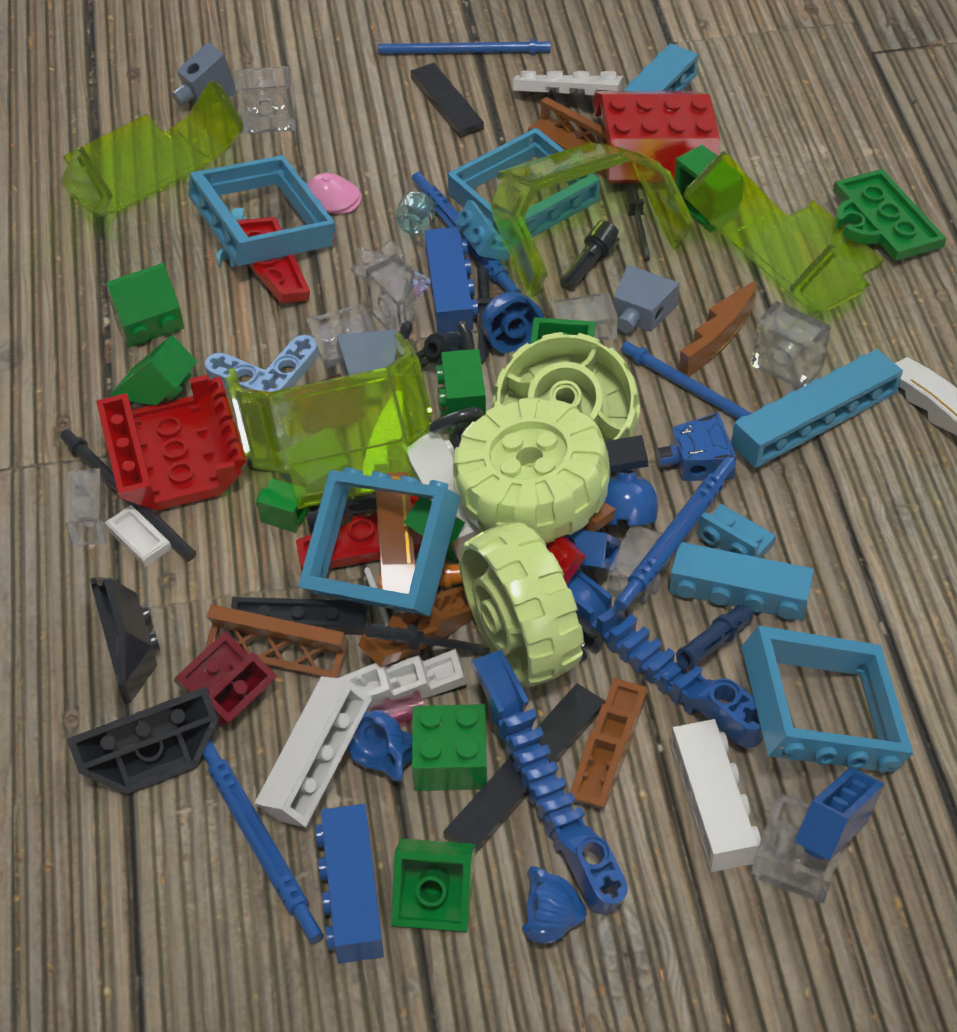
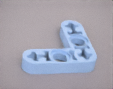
M308 335L295 337L266 370L228 354L215 353L210 355L205 361L206 374H208L209 380L214 377L222 378L224 387L254 400L270 397L284 398L318 358L317 342ZM285 366L295 368L290 373L280 372V369ZM249 375L252 377V379L247 382H239L237 380L240 376Z

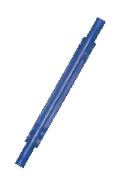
M415 172L412 175V180L423 192V198L449 228L458 227L456 221L459 213L436 186L431 185L420 172ZM460 230L461 238H466L463 232ZM467 240L468 251L482 268L488 269L489 276L494 283L500 284L506 292L521 294V290L508 276L509 272L502 263L496 259L479 256Z
M726 457L714 473L707 475L628 577L627 586L614 601V606L618 610L625 611L637 594L646 590L676 548L722 490L724 480L736 466V461L732 457Z
M209 739L202 754L209 765V775L288 913L296 917L310 943L313 944L320 941L324 934L308 908L310 903L228 761L220 757L211 739Z

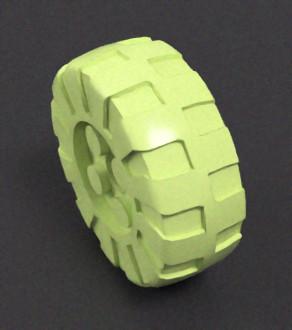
M563 332L543 335L542 339L530 345L527 342L514 352L510 363L505 369H501L494 386L492 408L502 403L507 405L519 402L523 398H543L547 401L559 400L568 402L577 407L582 414L590 416L601 430L604 441L632 437L636 433L640 416V400L636 380L623 357L612 347L609 349L602 345L600 340L595 337L578 333V335H563Z
M523 398L519 402L507 405L502 403L486 411V414L476 422L472 421L461 435L459 448H455L453 476L457 495L461 496L460 503L465 508L469 520L479 530L483 532L503 524L520 522L526 524L528 528L534 529L545 543L555 541L556 538L577 532L589 523V519L594 513L600 511L607 497L610 463L601 430L590 416L582 414L577 407L563 401Z
M512 522L488 529L466 541L460 550V574L469 608L484 643L490 647V653L502 650L522 687H532L548 682L577 666L583 655L581 645L584 643L582 626L579 624L576 614L578 610L571 589L567 588L563 578L564 573L553 553L547 550L541 536L534 529L528 528L524 523Z

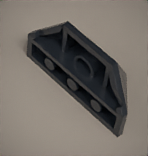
M92 577L89 580L124 705L129 704L157 667L154 652L160 651L155 630L147 631L146 626L153 623L147 604L140 606L136 592L111 578Z
M206 687L67 738V742L79 774L129 794L196 768L217 725L218 717Z

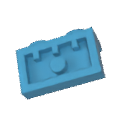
M468 200L460 211L456 224L479 256L507 262L512 251L506 245L504 237L498 234L493 227V222L483 214L475 201Z
M720 504L711 515L704 512L699 518L698 537L720 550L762 558L775 544L776 535L723 504Z

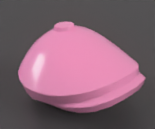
M324 172L314 176L307 183L309 189L321 201L327 213L348 214L354 211L360 204L362 198L361 191H359L356 185L339 175Z

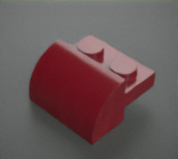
M224 631L187 665L173 681L186 694L206 687L218 717L217 726L225 727L277 678V675L253 651L248 654Z

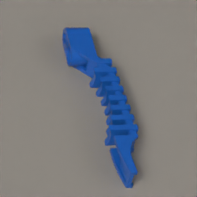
M576 570L567 583V588L571 589L578 610L576 612L579 616L585 617L603 636V641L608 644L607 648L612 653L617 651L623 662L627 663L629 661L633 665V670L638 674L640 672L645 674V679L650 684L656 683L658 690L662 694L668 693L671 696V701L676 705L685 703L684 710L689 715L698 710L709 720L715 719L717 727L738 745L753 748L763 741V734L753 696L731 679L706 680L701 676L702 669L697 665L687 672V669L680 666L678 662H674L675 652L668 648L663 653L661 651L662 642L657 637L652 642L648 641L650 631L643 626L637 632L638 618L632 613L623 621L624 611L618 610L614 605L611 607L613 596L584 573ZM717 700H725L728 703H721Z
M502 650L472 660L471 666L486 694L493 723L499 729L497 734L500 740L505 741L507 745L505 750L508 756H512L514 760L513 766L516 773L520 772L522 776L521 783L524 789L528 788L530 792L529 799L532 805L536 804L538 808L537 815L540 821L543 820L546 825L545 832L548 838L552 836L556 840L553 844L556 853H564L591 910L602 915L612 913L627 895L628 886L626 879L608 843L590 827L585 826L583 822L585 814L582 808L572 809L575 798L572 792L565 795L564 789L567 784L563 777L557 779L556 773L559 768L556 762L549 763L548 761L551 753L548 744L542 747L540 745L544 733L541 727L532 729L537 714L534 708L524 712L529 700ZM588 851L593 853L597 857L598 864H590L585 861L582 852ZM601 888L605 892L611 891L613 893V896L611 897L609 893L602 894L600 891Z

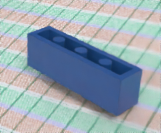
M459 227L424 230L426 258L437 333L459 332L457 326L460 321H466L470 329L473 330V318L478 317V306L476 299L471 300V297L475 296L473 278H467V276H471L470 258L464 259V256H468L467 239L461 238Z
M850 767L812 800L794 842L803 846L804 852L821 860L826 858L830 861L868 823L885 783Z
M357 804L321 809L322 824L315 825L317 847L325 848V857L318 858L321 881L328 880L329 891L322 892L324 915H332L333 926L325 927L328 950L336 951L338 964L383 958L384 951L366 805Z

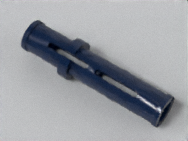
M738 604L726 615L723 614L716 617L708 629L676 652V659L680 666L685 669L689 666V669H692L722 643L731 642L735 639L738 631L752 622L753 613L751 609L744 604L741 606Z

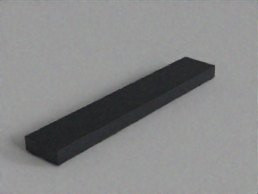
M578 683L573 686L537 726V728L541 727L544 733L540 741L541 747L548 744L551 750L548 757L549 763L553 761L557 763L596 719L602 704H605V700ZM512 756L443 831L445 839L450 842L475 844L476 855L529 795L528 788L524 789L521 783L522 776L520 772L516 773Z

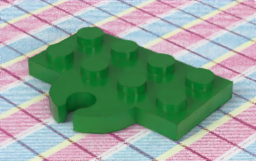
M883 169L835 181L832 191L842 201L841 205L837 208L835 226L836 228H842L846 223L856 224L845 226L843 231L844 237L857 243H880L895 261L944 247L947 238Z

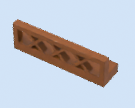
M548 97L542 99L541 118L531 125L528 131L537 127L583 166L607 179L604 166V158L608 149L605 127ZM550 110L556 114L559 121L550 117ZM570 121L577 125L580 132L574 129ZM592 133L596 134L599 137L602 144L595 140Z
M210 604L207 618L212 623L205 649L218 638L220 629L231 630L235 632L239 639L237 643L244 647L248 654L251 653L247 646L249 642L258 637L267 638L272 648L257 656L269 667L320 678L321 676L340 677L349 644L344 632ZM240 633L249 634V635H247L246 637L242 638V636H241ZM273 640L282 641V642H280L279 644L275 645L274 642H273ZM290 644L300 645L305 655L294 662H289L283 659L279 651ZM305 647L314 648V650L308 653ZM324 651L336 653L332 671L317 668L312 658ZM276 653L279 659L271 658V656ZM309 661L312 666L303 665V664H304L305 662Z

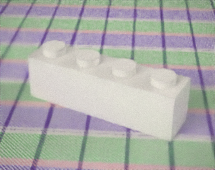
M439 432L436 434L428 433L402 445L407 465L414 478L421 481L420 484L429 485L430 480L441 481L449 484L448 489L457 494L453 476L454 448L449 439L443 441ZM459 503L456 516L466 523L461 529L458 538L451 545L458 559L461 558L460 550L463 544L482 533L469 520L461 503Z
M321 676L254 804L279 822L306 827L372 698L350 680Z
M715 719L673 727L670 747L710 872L754 864L757 849L761 848V838L757 826H751L748 818L750 816L748 798L746 794H740L737 786L739 784V773L736 764L729 762L727 756L729 746L726 734L719 732Z

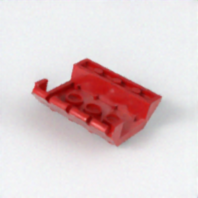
M695 91L594 92L595 116H601L602 113L608 149L604 158L608 183H674L676 158L700 145H704L719 157L720 136L710 94Z
M208 374L190 378L193 396L131 410L127 393L96 400L119 498L158 511L219 496L242 474L241 468L247 460L242 444L239 443L241 440L235 421L232 420L234 417L229 400L226 398L227 394L222 378L214 377L209 380Z

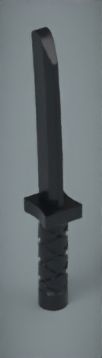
M624 183L629 204L627 213L628 216H634L644 260L648 261L650 260V252L641 215H644V199H639L635 183Z
M487 268L477 270L478 349L480 351L481 365L489 357L490 343L487 341L482 330L483 312L486 305L493 299V297H490L489 271Z
M368 624L365 630L367 638L407 643L414 650L419 649L420 643L488 654L490 647L481 644L423 635L424 632L412 624H408L407 629Z

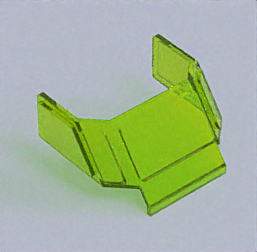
M213 80L207 84L188 116L166 132L152 122L148 114H145L64 155L63 158L68 166L60 181L63 188L90 214L97 217L114 214L188 176L190 173L205 167L226 152L243 132V121L222 86Z
M592 142L498 171L497 178L502 180V182L498 185L492 198L493 218L526 291H529L531 297L539 295L547 277L546 267L524 220L536 191L630 162L635 168L672 249L680 248L689 233L693 220L670 171L663 168L659 162L639 153L618 146L614 148L602 143L595 144Z
M725 151L720 152L684 192V198L715 228L814 315L819 312L825 313L865 292V288L871 285L863 275L877 269L885 261L866 244L857 243L844 237L843 231L845 226L836 228L835 218L814 200L805 208L788 216L765 195Z
M401 333L394 334L398 359L387 367L268 392L241 388L235 368L228 369L229 377H225L234 421L245 457L250 456L253 468L290 473L298 509L321 503L329 470L343 472L344 467H350L362 471L363 475L371 476L372 471L382 473L408 472V476L413 477L407 447L429 432L430 416H433L419 358L408 340L404 339ZM350 486L347 498L376 492V490Z

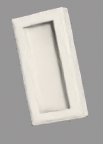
M132 505L105 522L106 529L144 567L172 549L170 542Z

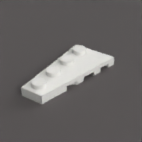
M520 71V75H516L513 79V90L549 92L550 87H556V92L566 94L577 92V89H582L585 95H594V92L604 90L620 92L623 87V76H616V72L613 71L600 72V76H589L588 71H575L573 75H563L562 71H548L547 75H536V71Z

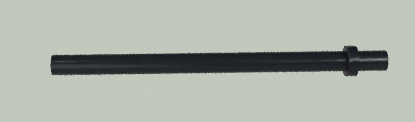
M69 429L64 430L60 434V438L68 445L69 452L74 456H79L118 494L113 471L88 448L87 441L82 437H77ZM124 500L148 520L186 561H191L195 557L196 551L151 508Z

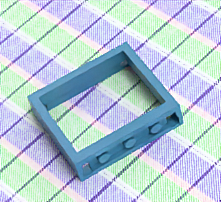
M537 127L447 173L448 195L463 208L468 200L475 201L483 214L493 222V227L498 234L504 237L509 249L518 246L600 200V179ZM533 157L539 159L570 185L509 219L505 218L473 190Z
M284 155L190 173L188 197L237 266L332 246L333 234L336 231L333 217L323 208L321 201L314 196L308 184L301 179L295 167L291 166ZM277 184L307 225L248 237L219 196Z
M344 467L343 472L329 470L298 587L315 595L430 617L461 496L449 490V484L436 480H430L429 485L420 484V480L409 476H401L400 480H394L392 476L377 471H372L371 476L363 475L362 471L350 467ZM350 486L433 499L408 594L326 579Z
M758 625L741 646L768 756L786 758L789 761L816 762L819 765L832 764L849 768L853 767L855 769L878 770L885 773L895 772L913 754L881 645ZM777 663L860 675L878 739L793 728Z

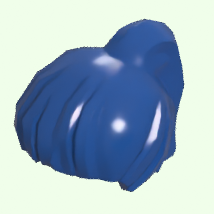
M381 710L365 711L348 744V751H350L351 758L364 768L381 770L392 780L400 781L403 777L402 769L412 760V736L403 731L397 720L388 713Z
M535 866L529 868L527 874L531 886L527 900L528 922L522 926V930L527 935V938L533 942L552 943L562 938L570 928L578 926L586 919V906L567 880Z

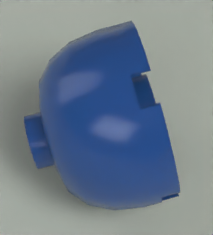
M517 292L502 293L494 297L486 305L482 315V330L487 341L499 352L504 354L505 352H516L527 342L530 345L534 317L544 318L541 308L528 296Z
M634 470L617 472V476L610 477L605 503L616 508L614 519L608 524L617 525V519L628 520V525L634 526L650 524L657 520L658 496L650 482L644 478L637 477V472Z

